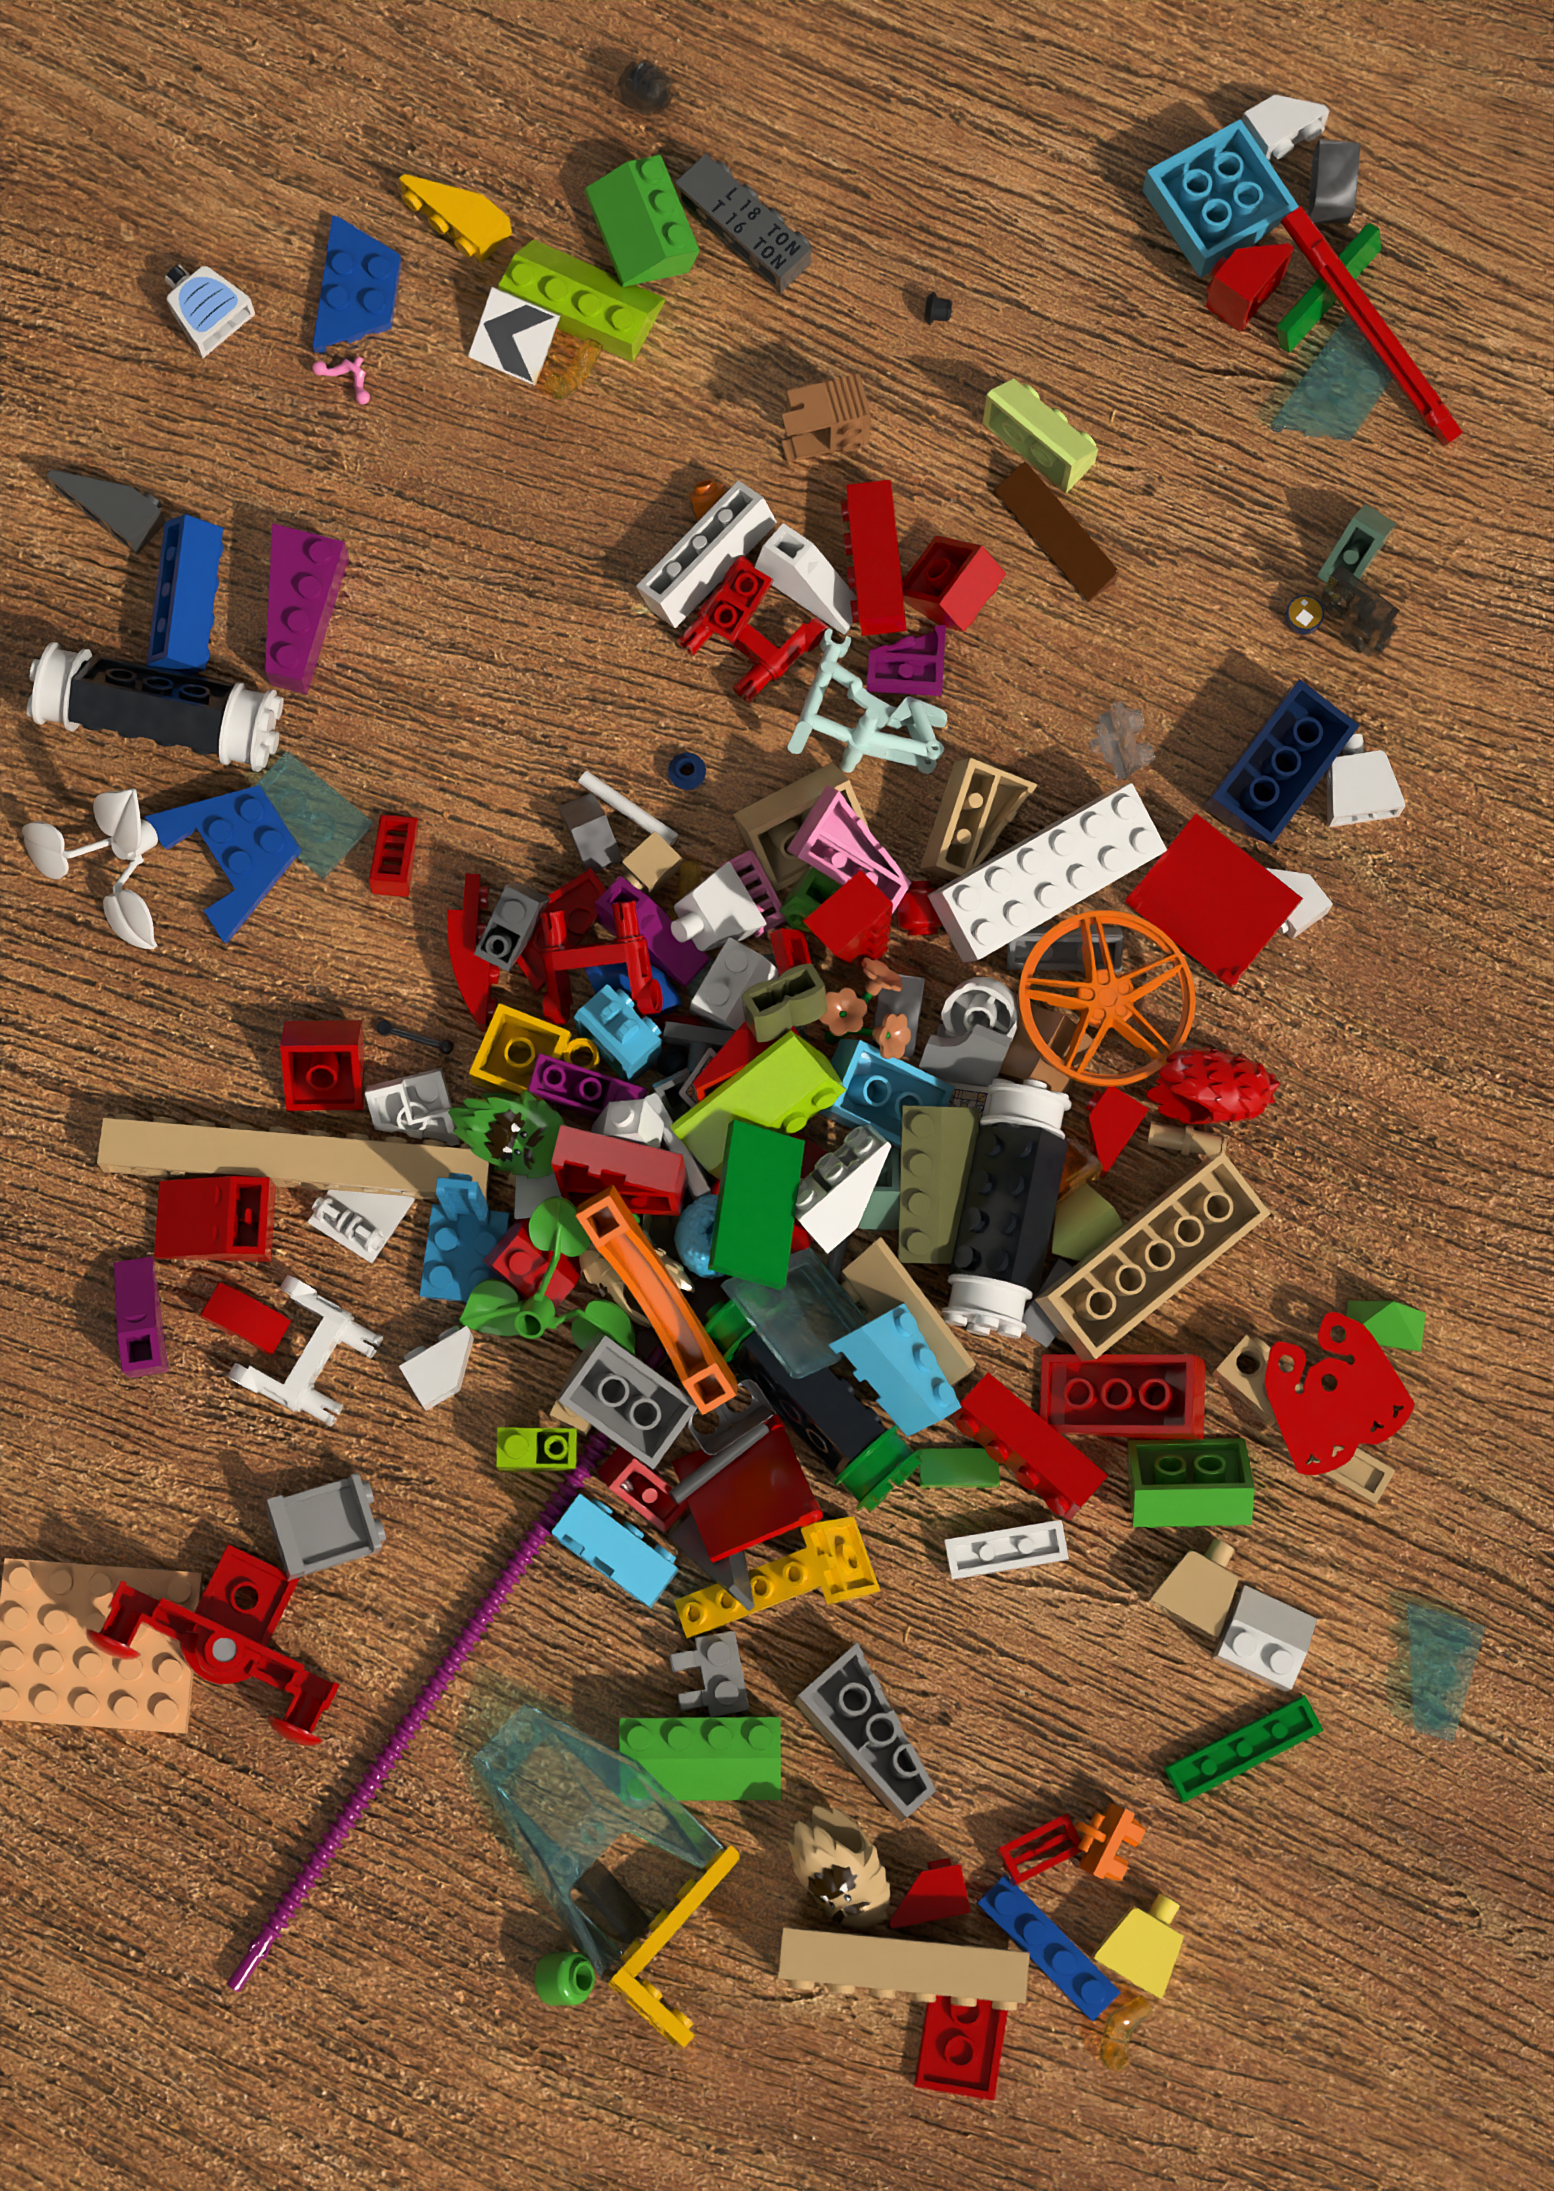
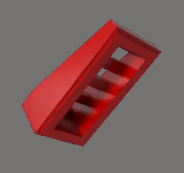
M380 814L369 875L370 888L373 894L399 897L409 896L418 831V817ZM387 831L407 832V837L387 835ZM386 846L405 847L404 850L385 849ZM384 861L401 862L402 865L384 864Z

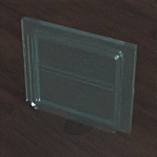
M810 1247L790 1255L786 1286L781 1290L736 1277L724 1281L721 1285L792 1379L803 1378L846 1359L847 1357L842 1351L836 1354L829 1344L868 1323V1320Z

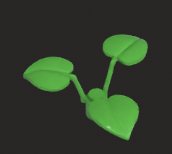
M560 1196L550 1197L541 1202L533 1212L529 1222V1235L533 1245L540 1250L553 1251L552 1259L536 1294L527 1301H520L519 1293L512 1284L500 1279H486L478 1283L473 1289L459 1319V1324L479 1332L498 1336L521 1334L526 1338L536 1339L544 1333L547 1327L555 1329L558 1324L577 1317L572 1323L571 1334L574 1342L581 1350L586 1348L596 1332L610 1338L634 1356L636 1338L633 1325L625 1311L615 1303L604 1299H593L588 1303L585 1311L576 1308L555 1317L553 1302L544 1296L560 1259V1254L562 1253L570 1257L579 1256L589 1248L592 1242L575 1216L578 1208L566 1198H561Z

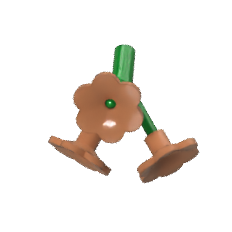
M864 958L861 961L864 967L863 972L870 979L864 986L866 991L860 999L856 997L855 991L850 988H844L839 993L828 992L826 994L828 1010L819 1018L820 1022L829 1026L830 1029L825 1033L824 1039L829 1045H835L840 1039H844L849 1034L870 1036L880 1045V1055L882 1058L900 1059L904 1055L905 1045L909 1043L911 1038L910 1029L907 1027V1017L901 1013L896 1015L888 1013L883 1018L882 1026H876L874 1029L862 1027V1017L867 1012L868 1001L872 996H877L882 988L892 989L897 992L902 990L901 977L893 970H890L883 962Z

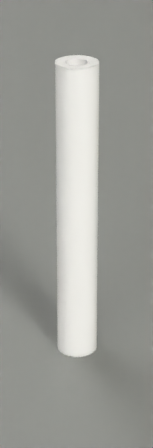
M585 771L578 781L579 784L651 834L656 831L670 846L675 843L679 836L675 831L590 772Z

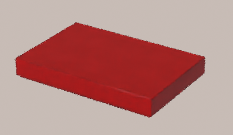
M936 1995V2001L926 2002L914 2087L995 2101L1008 2010L993 2009V2000L977 1999L975 2007L951 2004V1996Z

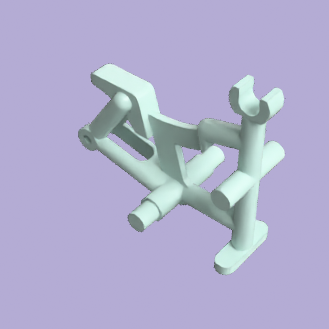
M828 628L820 642V648L824 651V654L804 700L802 712L787 747L791 753L800 754L812 729L847 743L843 752V759L840 763V768L844 772H852L864 754L915 766L925 774L932 773L937 765L936 760L944 752V746L936 740L932 726L942 728L946 725L947 714L945 711L910 696L906 697L896 708L870 694L862 687V680L836 663L838 658L846 655L851 644V637L846 636L842 644H836L831 640L833 630ZM831 678L848 688V699H853L857 704L866 709L864 715L853 729L817 714ZM886 724L894 729L907 726L911 739L880 731Z

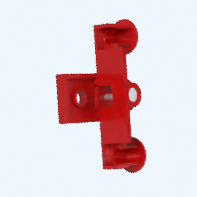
M229 1544L226 1546L194 1612L163 1597L157 1600L126 1585L127 1583L121 1580L107 1607L111 1611L100 1633L85 1629L89 1642L101 1652L118 1659L132 1660L138 1658L141 1654L130 1648V1645L140 1625L147 1626L178 1641L180 1651L188 1667L205 1681L214 1684H233L254 1677L293 1696L282 1720L268 1715L269 1725L281 1737L299 1745L316 1746L323 1741L312 1733L322 1712L328 1710L340 1684L336 1682L331 1683L304 1670L305 1665L267 1647L299 1578L287 1581L285 1571ZM240 1587H250L255 1591L257 1601L253 1608L244 1610L236 1605L234 1596Z

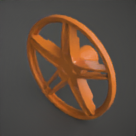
M1089 911L1069 917L1052 927L1041 937L1028 955L1018 985L1020 1019L1025 1033L1035 1050L1058 1072L1076 1081L1095 1086L1114 1087L1128 1085L1158 1072L1169 1063L1166 1061V1058L1170 1054L1179 1051L1190 1032L1195 1014L1196 998L1193 977L1179 948L1155 925L1135 915L1119 911ZM1092 924L1096 926L1105 969L1096 970L1089 926ZM1102 924H1114L1133 929L1152 940L1162 949L1166 956L1146 963L1120 976L1116 975ZM1081 927L1083 942L1081 948L1086 979L1081 982L1032 977L1038 961L1048 947L1064 934ZM1171 961L1174 968L1135 990L1130 981L1131 979ZM1177 975L1182 991V1012L1176 1033L1168 1044L1134 1008L1133 1003ZM1031 984L1048 985L1049 987L1076 989V998L1031 990L1030 986ZM1030 999L1080 1012L1081 1017L1070 1041V1048L1065 1060L1055 1054L1041 1037L1032 1016ZM1132 1017L1165 1050L1160 1053L1126 1021ZM1089 1024L1097 1028L1098 1031L1077 1068L1071 1064ZM1109 1028H1114L1137 1049L1141 1048L1154 1059L1139 1069L1122 1074H1097L1084 1071Z

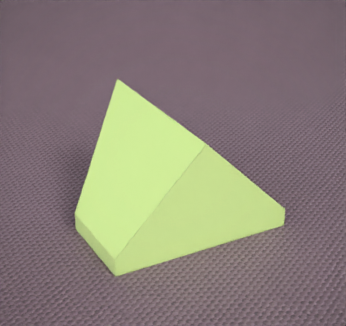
M1087 1183L1056 1206L1053 1254L1081 1261L1124 1226L1115 1208Z

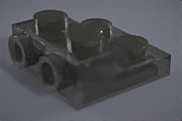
M1339 565L1330 575L1320 602L1330 616L1338 620L1342 618L1346 621L1340 636L1344 638L1345 644L1356 653L1363 652L1368 657L1373 653L1379 657L1391 642V636L1398 628L1394 621L1400 610L1343 566Z

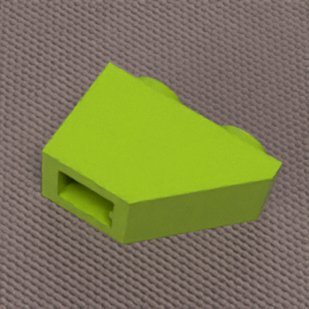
M497 1427L496 1467L499 1472H549L576 1469L577 1428Z

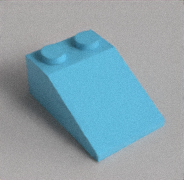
M840 1039L831 1065L847 1090L837 1098L833 1105L822 1109L818 1113L852 1129L860 1126L863 1127L869 1123L889 1144L900 1148L901 1106L947 1107L955 1087L900 1059H884L881 1057L879 1049L861 1040Z

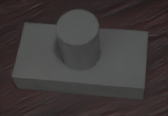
M666 1021L663 1045H679L683 1048H689L686 1068L692 1074L709 1048L718 1053L735 1032Z

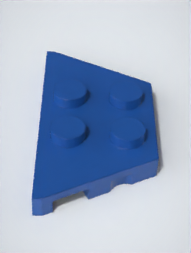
M332 216L313 341L314 353L325 352V347L347 340V343L362 339L367 334H378L390 330L393 325L402 263L401 255L338 216Z

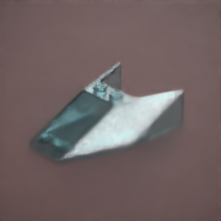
M524 1703L471 1760L530 1875L599 1976L622 1955V1952L574 1904L570 1890L620 1834L624 1832L633 1833L701 1869L724 1848L637 1760L527 1703Z

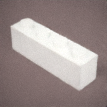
M738 480L636 585L653 613L676 628L723 580L732 564L741 556H746L777 524L764 497Z

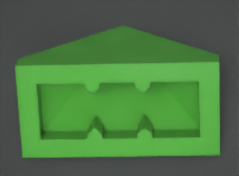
M1395 1301L1347 1302L1345 1316L1363 1324L1374 1336L1379 1346L1416 1352L1421 1351L1425 1312ZM1345 1330L1343 1331V1339H1342V1340H1344L1345 1337H1346Z

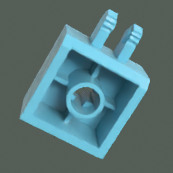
M607 984L575 1014L576 1030L582 1038L589 1039L596 1045L599 1056L624 1082L633 1084L658 1061L662 1053L661 1043L663 1041L659 1036L662 1032L649 1017L645 1016L641 1019L633 1009L635 1006L634 1002L622 989L619 988L615 992Z

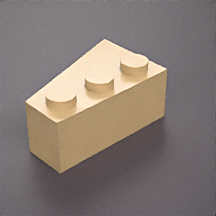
M973 758L954 762L920 869L953 881L979 866L997 842L996 839L1007 823L1013 820L1018 808L1026 797L1032 794L1038 784Z

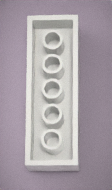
M1133 783L1113 788L927 896L962 962L977 961L1166 852L1167 848Z

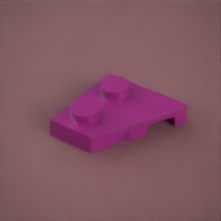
M946 625L934 627V632L918 638H914L912 635L899 640L894 645H884L870 650L867 691L942 696Z

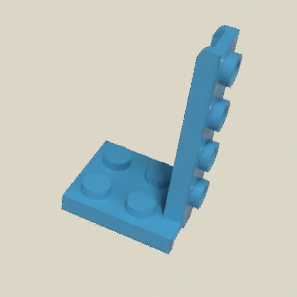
M449 1173L448 1178H437L436 1195L441 1205L432 1204L420 1297L467 1303L471 1292L481 1281L491 1278L502 1280L482 1261L507 1233L510 1213L490 1211L478 1182H473L472 1176L461 1173Z

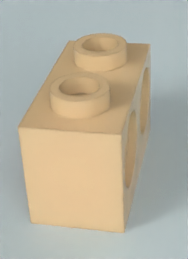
M1246 1335L1211 1375L1271 1427L1277 1420L1269 1402L1264 1383L1271 1348L1258 1337H1254L1252 1340ZM1242 1355L1251 1357L1256 1365L1255 1373L1247 1375L1240 1372L1236 1364L1237 1357ZM1279 1363V1368L1283 1372H1291L1294 1368L1288 1363L1283 1365ZM1299 1382L1295 1386L1296 1393L1301 1394L1303 1392V1383Z

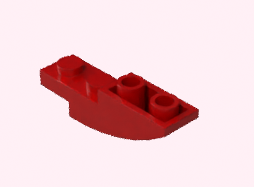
M465 873L463 910H447L449 953L453 972L466 1007L479 1030L487 1032L489 1022L492 1020L497 1009V998H491L492 984H499L500 967L474 955L487 927V923H481L482 909L489 908L490 890L489 886H483L481 874Z

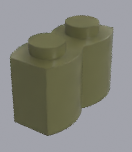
M812 964L795 966L785 971L777 980H768L755 984L741 996L745 1022L757 1042L777 1039L787 1033L792 1026L812 1023L822 1017L828 1010L825 984Z

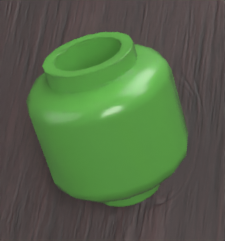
M550 1952L541 1958L534 1973V1985L538 1996L547 2005L552 2006L579 2005L590 1995L595 1983V1974L591 1964L579 1952Z

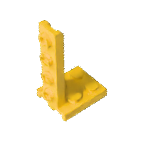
M855 1517L817 1522L800 1528L807 1548L749 1570V1579L755 1605L750 1611L743 1607L718 1583L674 1600L686 1638L700 1635L820 1587L827 1605L862 1598L879 1592L880 1588Z
M731 1845L725 1852L717 1848L702 1865L707 1870L704 1876L697 1883L692 1878L687 1881L675 1895L680 1903L670 1914L663 1909L648 1925V1928L653 1933L643 1944L637 1939L620 1957L625 1962V1965L608 1983L621 1998L678 2051L685 2048L695 2036L689 2030L693 2023L676 2007L670 2012L659 2002L663 1995L648 1980L644 1979L640 1984L635 1977L738 1862L739 1853Z

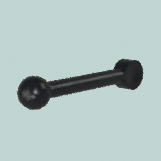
M387 1020L380 1021L377 1025V1031L383 1037L392 1034L438 1048L442 1054H450L454 1049V1045L450 1040L438 1041L393 1027Z

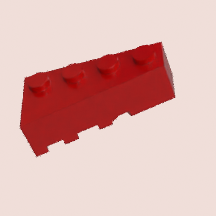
M860 870L803 922L835 956L858 967H862L861 961L864 958H869L873 961L879 960L888 950L886 944L890 939L893 903Z

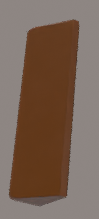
M1027 462L1019 465L994 490L995 494L1087 602H1090L1117 581L1119 571Z

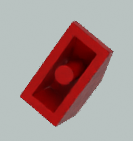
M1115 1086L1108 1087L1104 1093L1097 1090L1085 1108L1091 1112L1086 1121L1096 1173L1102 1179L1105 1178L1149 1111L1147 1107Z
M621 1446L616 1449L597 1471L611 1491L664 1533L689 1506L686 1499L677 1505L668 1494L674 1486L655 1468L653 1470Z
M950 1857L927 1862L928 1870L919 1872L888 1920L890 1929L971 1913L961 1864L952 1865Z

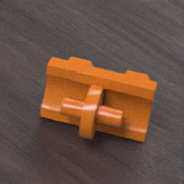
M1109 1803L1104 1815L1095 1812L1089 1825L1077 1821L1074 1828L1084 1834L1078 1849L1085 1852L1078 1868L1100 1879L1107 1877L1121 1881L1128 1869V1861L1115 1855L1121 1842L1124 1841L1136 1847L1140 1844L1146 1832V1828L1134 1819L1135 1813L1124 1807Z

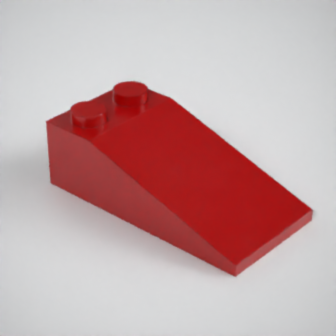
M1042 1354L1040 1417L1060 1434L1204 1440L1206 1361L1196 1355L1101 1354L1094 1360L1082 1361L1077 1354Z

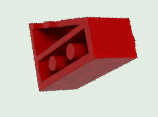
M560 1125L551 1165L562 1198H566L578 1208L582 1202L614 1185L631 1213L680 1216L688 1182V1174L682 1154Z

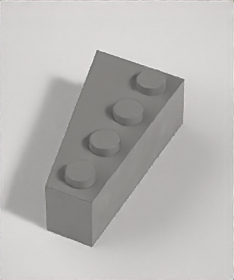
M857 1642L797 1696L794 1703L901 1823L936 1792V1789L915 1749L909 1743L902 1730L896 1713L891 1709L881 1690V1685L869 1668L864 1658V1653Z

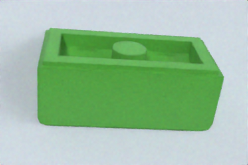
M919 1448L922 1451V1454L919 1456V1459L922 1461L919 1465L920 1488H999L1000 1486L999 1463L988 1456L985 1448Z

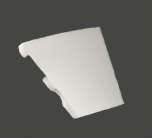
M442 1068L367 1087L365 1097L376 1130L390 1133L394 1131L403 1132L409 1137L418 1139L426 1137L441 1140L451 1146L459 1144V1137L453 1132V1129L457 1127L448 1114L452 1104Z

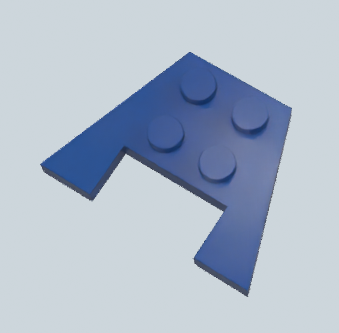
M260 785L145 816L146 820L155 829L159 841L167 850L197 830L235 888L234 891L204 910L222 941L228 944L302 851Z

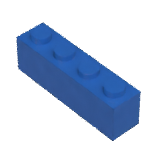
M186 514L165 522L146 665L191 675L205 670L210 657L208 644L210 630L214 623V597L219 586L217 573L219 559L223 552V527Z

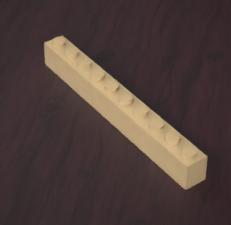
M116 1114L115 1119L103 1118L97 1164L103 1172L179 1179L224 1176L270 1177L276 1187L398 1195L439 1201L436 1195L437 1178H448L449 1173H461L472 1176V1181L478 1182L488 1205L492 1163L475 1155L470 1150L471 1146L467 1143L462 1144L461 1148L446 1147V1143L437 1140H424L422 1145L407 1144V1140L400 1137H385L384 1142L371 1141L368 1136L356 1133L346 1134L345 1138L330 1137V1133L320 1130H309L307 1135L292 1134V1130L283 1127H270L268 1132L253 1131L254 1128L246 1124H231L230 1128L215 1127L214 1123L203 1120H194L192 1125L176 1124V1120L167 1117H155L153 1122L138 1121L137 1116L130 1114Z

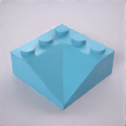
M1241 119L1147 170L1142 189L1199 278L1211 273L1221 257L1228 259L1235 249L1252 246L1280 225V221L1299 207Z

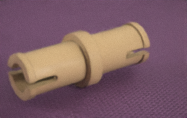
M1151 1121L1147 1146L1153 1145L1179 1150L1181 1155L1189 1156V1152L1210 1156L1221 1152L1225 1153L1228 1135L1194 1130V1126L1188 1124L1186 1128Z

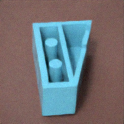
M905 1303L829 1344L836 1354L842 1351L856 1367L852 1372L860 1382L866 1379L880 1395L876 1401L907 1437L941 1421L962 1408L953 1388L945 1378L934 1353L927 1345L915 1318L911 1315Z
M579 1494L554 1527L551 1534L555 1540L651 1609L679 1571L673 1565L676 1557L658 1544L652 1549L641 1540L644 1534L627 1521L623 1525L619 1524L610 1517L613 1511L596 1498H593L590 1502Z

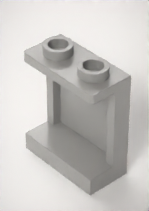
M359 1472L351 1474L349 1478L284 1498L280 1495L266 1500V1513L287 1581L380 1552L382 1548L381 1541L386 1540L385 1531L380 1518L373 1519L369 1504L374 1503L372 1489L368 1480L361 1481Z

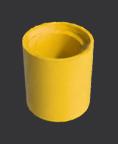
M576 1038L570 1041L564 1051V1061L573 1064L571 1061L575 1054L578 1052H588L593 1057L592 1061L582 1068L598 1073L600 1058L596 1045L586 1038Z

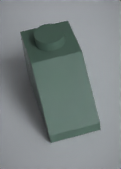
M1365 504L1353 516L1317 577L1348 597L1380 552L1397 523Z
M891 1147L859 1222V1229H871L873 1231L899 1229V1148Z

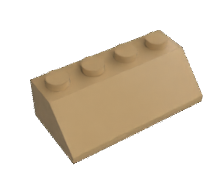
M882 1238L875 1241L842 1271V1279L845 1282L840 1286L853 1304L859 1301L868 1312L863 1316L867 1323L905 1303L909 1312L915 1318L927 1345L934 1353L936 1361L949 1385L954 1388L972 1375L976 1363Z

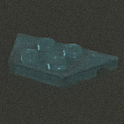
M1348 315L1341 322L1272 422L1270 429L1274 432L1282 433V430L1286 429L1302 431L1305 436L1320 437L1326 435L1332 439L1351 441L1390 385L1392 380L1390 373Z

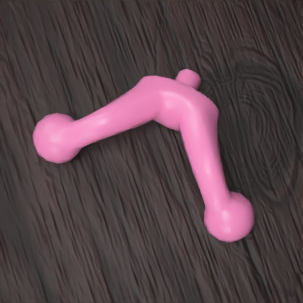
M357 356L353 363L345 359L340 365L333 368H326V364L322 361H316L313 364L312 370L316 375L338 376L352 371L354 373L356 401L359 404L369 402L370 395L366 390H363L366 372L359 368L364 359Z

